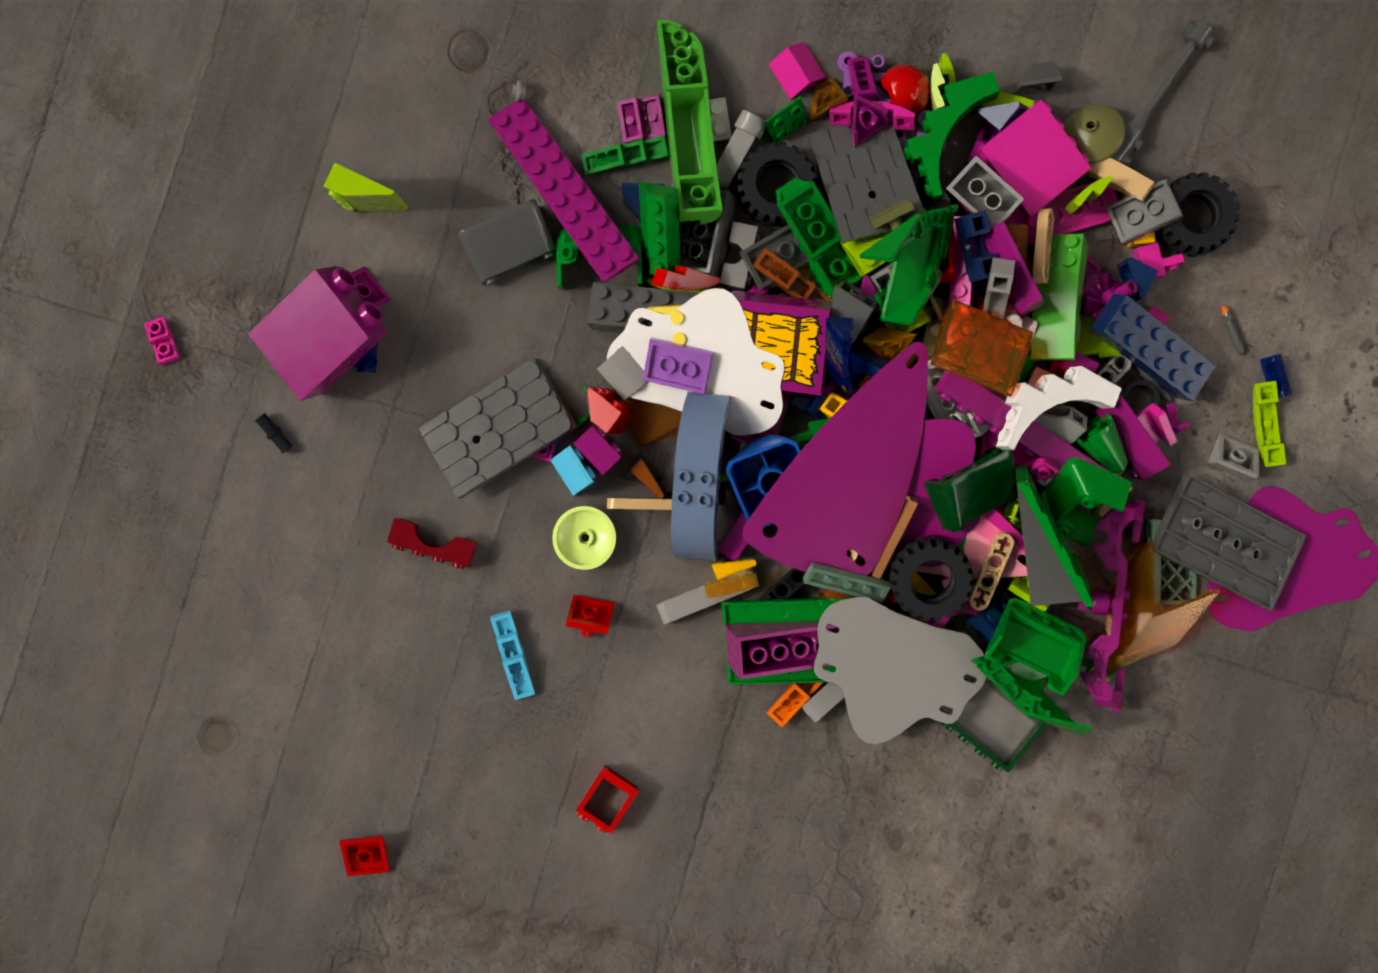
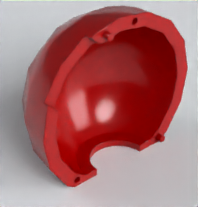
M910 64L896 65L887 70L881 79L883 89H886L890 95L891 104L906 108L913 112L915 116L919 115L928 105L931 97L930 82L921 69Z

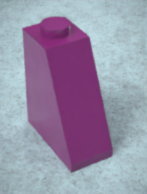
M743 510L718 549L726 558L734 561L737 560L747 545L742 535L743 527L747 522Z

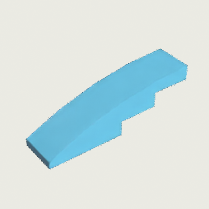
M511 610L491 615L490 620L514 699L518 700L535 695L529 668Z

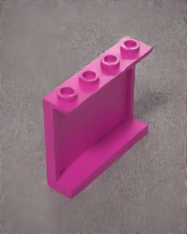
M1042 100L1033 102L1034 105L987 143L981 144L975 149L985 164L1024 198V201L1018 208L1025 217L1033 216L1091 169L1088 164V157L1083 152H1079L1074 138L1065 133L1063 123L1058 118L1055 119L1051 113L1052 108L1050 105Z

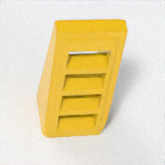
M755 559L717 562L711 565L717 580H721L756 566L757 563Z

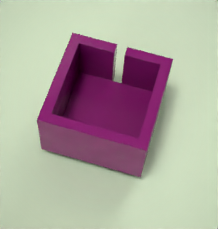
M590 427L574 445L605 476L623 459L620 456L623 452L614 443L610 445L606 441L608 436L599 427L596 430Z

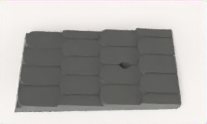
M889 122L887 126L857 146L852 144V124L851 126L838 125L834 128L808 134L807 137L842 244L893 231L888 223L874 229L868 218L907 198L911 201L914 209L900 216L903 223L915 214L924 212L895 129H893V122ZM868 195H874L875 198H870Z
M534 358L506 376H502L475 395L466 398L450 410L444 411L418 429L441 470L444 472L450 486L453 488L457 498H463L577 429L578 425L540 361Z
M1184 473L1149 549L1258 607L1273 611L1306 539V535L1204 481Z

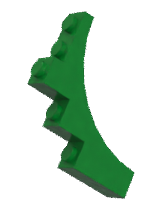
M994 71L944 85L941 96L946 107L926 112L924 121H922L924 133L928 134L907 139L906 147L903 148L905 158L910 160L912 166L920 164L918 165L920 177L925 178L926 185H924L926 196L931 197L932 203L941 201L942 197L939 180V160L947 137L968 113L980 105L998 98L1000 89Z

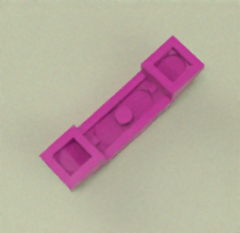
M871 101L888 110L889 122H893V129H915V114L910 110L887 102ZM854 102L843 103L830 108V125L851 126Z

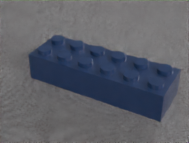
M1113 294L1090 329L1178 399L1193 402L1216 367L1128 295Z

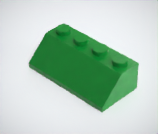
M639 182L643 264L649 274L652 275L655 274L656 268L674 272L675 266H681L678 188Z

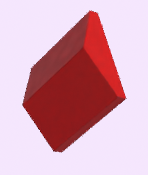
M383 836L340 840L347 876L389 872L388 848Z

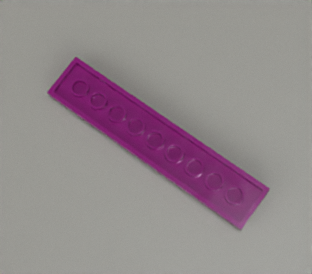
M525 100L511 103L488 119L489 124L604 284L639 261L637 254Z

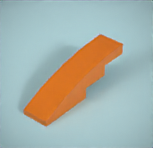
M823 682L791 683L767 711V714L783 727Z

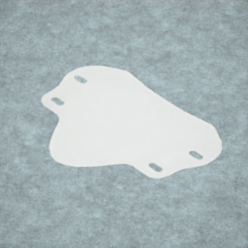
M719 288L699 293L675 310L680 311L684 316L680 324H674L671 321V314L663 315L646 308H638L633 311L624 332L611 344L607 353V359L623 346L644 370L650 339L655 338L674 343V334L681 332L686 336V341L683 345L714 352L706 393L731 396L729 418L725 421L726 431L738 436L761 433L770 429L778 421L783 408L780 387L784 373V362L778 355L759 349L754 345L743 309L732 293ZM640 317L652 321V326L642 325L638 322V319ZM765 361L774 364L776 369L774 371L763 368L761 363ZM647 381L630 397L682 411L686 395L691 391ZM765 400L773 403L775 407L774 409H768L761 406L760 402Z

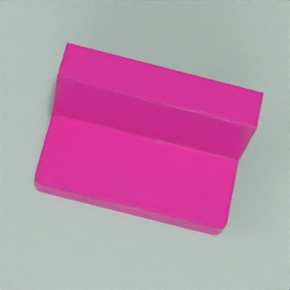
M1152 403L1136 414L1155 442L1162 439L1169 446L1177 442L1166 412L1156 404Z

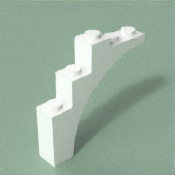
M1083 366L1069 367L1064 375V380L1054 374L1041 375L1036 382V389L1026 383L1012 384L1007 392L1005 404L1012 408L1006 415V423L998 435L996 447L1002 450H1014L1021 435L1031 422L1044 411L1057 404L1068 401H1080L1090 403L1102 409L1114 408L1122 388Z

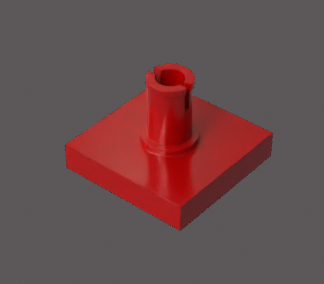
M573 595L565 627L581 629V636L584 638L586 637V631H588L587 638H592L594 632L608 635L615 602Z

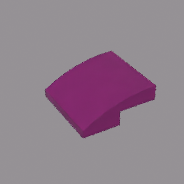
M660 94L640 99L634 97L617 102L623 143H631L641 139L645 141L662 135L667 137Z

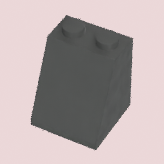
M844 279L835 286L833 291L828 342L832 344L831 346L835 350L847 353L855 344L878 304L875 298Z

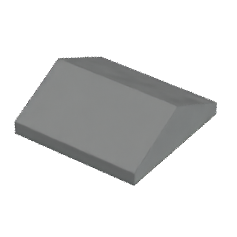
M623 346L597 368L624 401L647 382L643 380L644 370Z

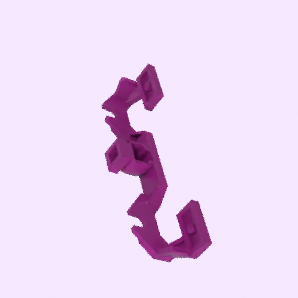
M1136 500V503L1126 502L1122 512L1114 509L1096 527V530L1105 531L1109 535L1107 543L1094 544V548L1108 570L1118 572L1115 595L1109 590L1095 589L1093 593L1091 592L1094 607H1086L1083 601H1080L1078 605V610L1088 611L1089 609L1095 615L1109 616L1113 612L1111 635H1101L1083 653L1082 658H1089L1094 662L1093 670L1090 672L1080 671L1079 675L1095 699L1096 706L1110 707L1112 712L1119 713L1123 704L1126 670L1117 669L1114 690L1106 679L1108 657L1119 647L1122 622L1126 623L1128 610L1124 609V602L1129 601L1130 589L1126 588L1128 561L1121 552L1123 529L1131 521H1134L1131 542L1133 544H1140L1145 511V502L1141 500Z

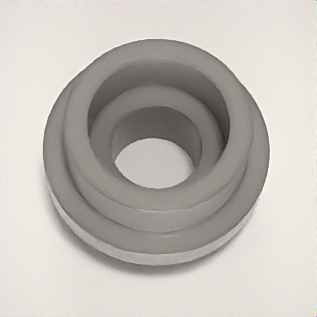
M517 80V84L512 85L511 96L515 97L516 102H519V100H525L526 84Z

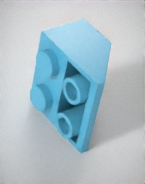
M569 446L550 461L572 495L575 496L596 483L593 479L596 475L589 465L585 467L582 460L585 458L577 447L574 449L572 446Z

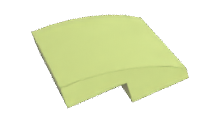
M938 63L933 64L930 79V104L932 110L945 107L941 96L945 80Z

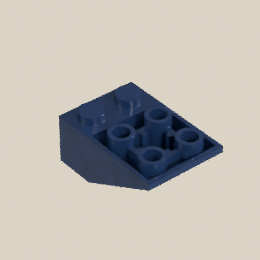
M1011 581L991 598L987 608L982 610L977 616L972 615L967 620L987 645L991 641L1008 601L1011 598H1018L1028 603L1008 590Z

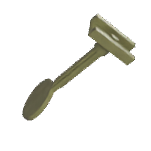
M907 198L868 219L874 229L888 223L891 230H894L903 224L900 216L913 210L914 207ZM932 294L928 301L937 319L941 322L944 318Z

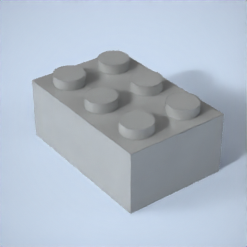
M977 156L970 161L946 188L972 213L986 210L990 229L1002 221L1005 222L1024 201L1022 196Z

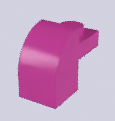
M1158 242L1132 250L1134 259L1158 270L1154 279L1165 276L1168 271L1178 269V265L1185 262L1183 254L1162 259Z

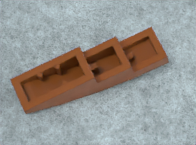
M764 248L753 264V267L791 297L821 301L832 300V298L816 288L815 284L800 275L799 271L766 248Z

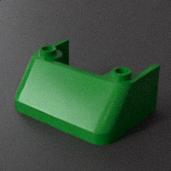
M616 225L639 257V261L636 262L638 263V286L643 287L641 230L636 225ZM564 227L558 233L556 252L557 286L559 290H564L563 265L574 263L578 257V247Z
M1070 458L1061 467L1060 472L1043 488L1041 494L1043 493L1056 525H1060L1065 537L1088 547L1097 518L1075 509L1077 504L1079 503L1085 508L1091 509L1103 503L1122 512L1125 508L1132 482L1083 459Z

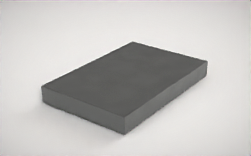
M1166 179L1154 184L1143 201L1129 196L1106 207L1123 246L1184 217Z

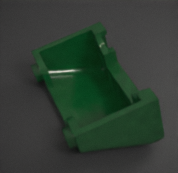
M992 447L984 451L985 454L981 455V459L952 474H945L938 481L932 478L924 482L943 530L960 531L968 522L1002 504L1006 505L1016 501L1018 489L1015 459L1012 450Z

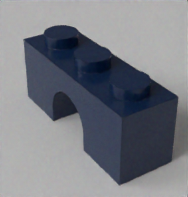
M986 210L954 219L969 282L989 278L992 259L997 258V253L990 254L985 248V234L991 232Z

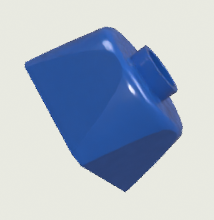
M781 435L760 437L743 447L727 464L726 473L747 521L777 481L770 480L765 474L777 472L781 475L803 449L793 439ZM768 523L764 527L772 525L773 523Z

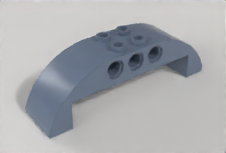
M688 392L685 398L677 437L671 510V542L673 554L676 558L718 562L720 541H716L725 421L729 418L731 396Z

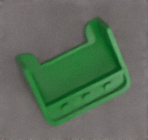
M1011 598L1003 611L984 658L994 663H999L1006 655L1049 676L1048 689L1063 696L1079 675L1087 638L1081 629L1018 598Z

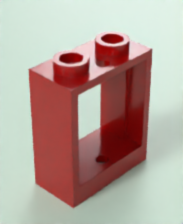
M604 765L577 806L578 816L586 822L590 820L595 823V827L599 831L611 834L638 794L640 788ZM603 778L629 794L611 824L585 808V805Z

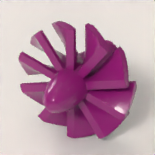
M1095 272L1084 279L1082 300H1085V315L1093 314L1094 321H1096L1113 294L1128 296L1137 292L1136 283L1129 280L1122 284L1110 279V273Z

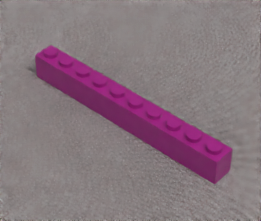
M946 368L934 391L940 394L939 398L949 404L951 402L957 405L956 409L966 415L969 413L973 416V421L982 426L986 424L990 427L989 431L997 436L1006 423L1007 413L1012 408L1005 404V401L953 368ZM1035 421L1031 422L1016 447L1019 446L1023 449L1022 453L1026 456L1045 458L1060 469L1068 459L1080 458L1108 471Z

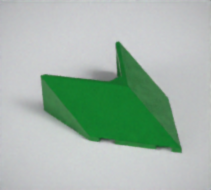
M958 205L915 214L859 255L861 259L893 262L894 260L881 313V321L906 325L914 324L941 281L942 272H940V264L942 259L946 260L953 231V215L957 213Z
M1085 644L1084 651L1090 646L1089 644ZM1006 655L999 663H994L984 658V656L971 660L1026 717L1082 737L1092 731L1091 726L1075 723L1044 692L1045 679L1049 676ZM1082 658L1081 665L1092 660L1089 658Z

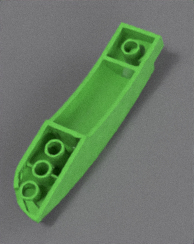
M657 20L665 119L673 187L678 188L679 222L699 220L700 225L711 223L721 216L723 209L714 151L708 80L703 48L697 36L693 32L690 33L684 29L683 25L668 20Z

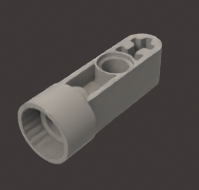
M742 110L734 125L736 130L716 164L719 188L721 190L729 189L755 140L759 141L767 128V123L746 110Z

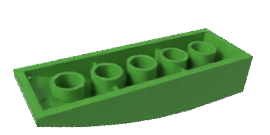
M1084 234L1052 235L1048 282L1036 284L1045 305L1033 311L1032 319L1037 321L1038 325L1031 342V360H1075L1088 245Z

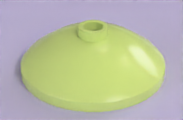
M589 506L575 507L565 512L555 524L552 536L553 546L558 557L568 566L581 570L593 569L606 562L613 553L616 544V531L610 518L599 509ZM583 534L589 535L587 542L582 541L581 537Z

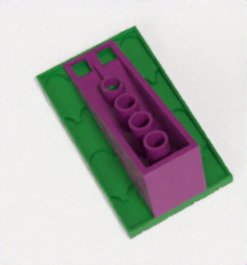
M853 597L721 602L727 680L729 685L827 682L818 678L814 672V663L819 648L818 623L824 611L831 604ZM826 625V630L833 633H838L840 630L837 626ZM827 663L822 665L824 670L829 672L836 671V667Z

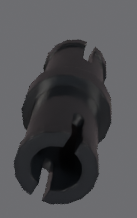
M266 413L255 420L267 434L266 438L272 440L282 454L293 446L282 434V429L277 427Z

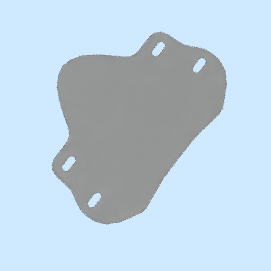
M868 597L844 599L833 603L824 611L819 620L817 628L819 648L814 663V672L818 678L836 684L843 690L853 730L866 743L878 744L886 742L902 733L921 718H931L945 724L954 723L960 717L968 700L982 688L986 680V676L971 661L974 658L984 656V654L969 635L937 628L901 615ZM826 625L837 626L840 630L838 633H833L826 630ZM824 663L836 667V671L829 672L824 670L822 665ZM968 674L976 677V683L965 681L963 679L964 675ZM940 706L952 708L953 713L946 714L939 710Z

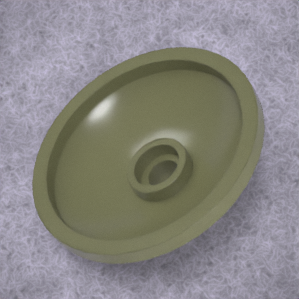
M1091 104L1074 111L1063 124L1065 127L1063 130L1068 136L1070 135L1077 143L1076 148L1080 153L1083 152L1088 157L1089 164L1102 162L1113 156L1120 149L1125 139L1126 129L1123 118L1115 109L1107 105ZM1094 125L1093 128H1091V129L1088 128V126Z

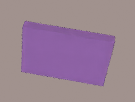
M651 338L643 380L706 394L714 352Z

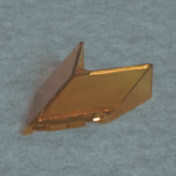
M1147 542L1139 545L1128 561L1126 588L1130 589L1129 601L1124 602V609L1128 610L1126 623L1122 622L1119 647L1108 657L1107 673L1177 645L1221 590L1218 588L1207 590L1199 596L1169 608L1163 607L1155 601L1154 544ZM1117 580L1109 590L1113 593V595H1115ZM1113 612L1106 618V635L1109 636L1111 635Z

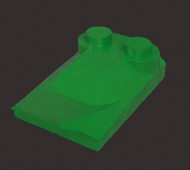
M794 178L776 190L777 206L799 242L801 252L809 260L841 240L833 214L813 181Z
M840 242L809 260L810 271L822 291L830 297L833 296L835 286L843 279L853 285L864 277L860 276Z

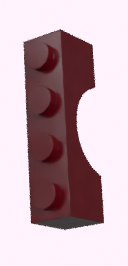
M394 518L387 542L392 544L391 548L401 551L407 548L412 550L411 554L424 557V554L432 556L433 561L444 563L445 560L453 562V567L463 570L465 566H471L478 542L455 536L447 545L434 547L422 539L419 534L418 524L400 518Z

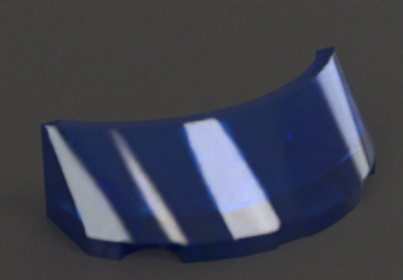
M827 317L825 343L828 373L831 381L849 397H852L858 391L860 384L859 374H855L853 371L851 355L853 342L850 337V331L853 330V318Z

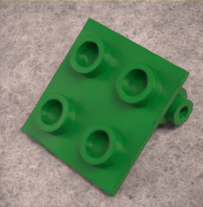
M801 96L766 120L767 128L765 132L769 136L771 135L774 144L784 140L791 132L801 128L808 121Z

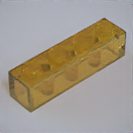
M753 571L746 572L744 576L737 574L733 575L731 579L724 577L720 578L718 582L711 580L704 584L707 598L759 586L757 575Z

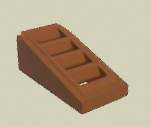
M641 458L632 467L631 472L659 499H662L664 497L663 491L645 461Z

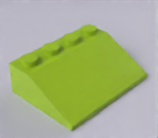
M334 163L323 186L329 191L328 195L333 197L332 199L342 205L341 207L351 212L354 209L359 212L407 211L409 208L394 190L337 163Z

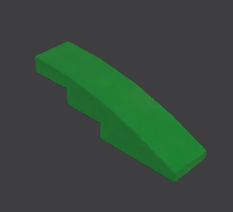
M665 135L645 141L641 139L624 145L617 144L581 155L586 176L633 167L670 157Z

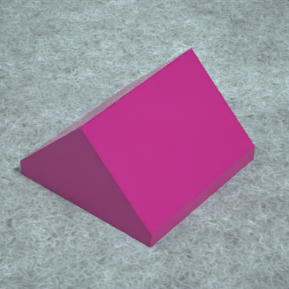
M804 42L787 47L768 64L790 100L826 78Z

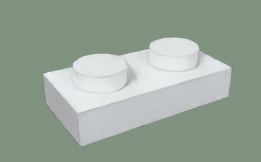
M726 98L710 99L713 142L730 141L732 136Z

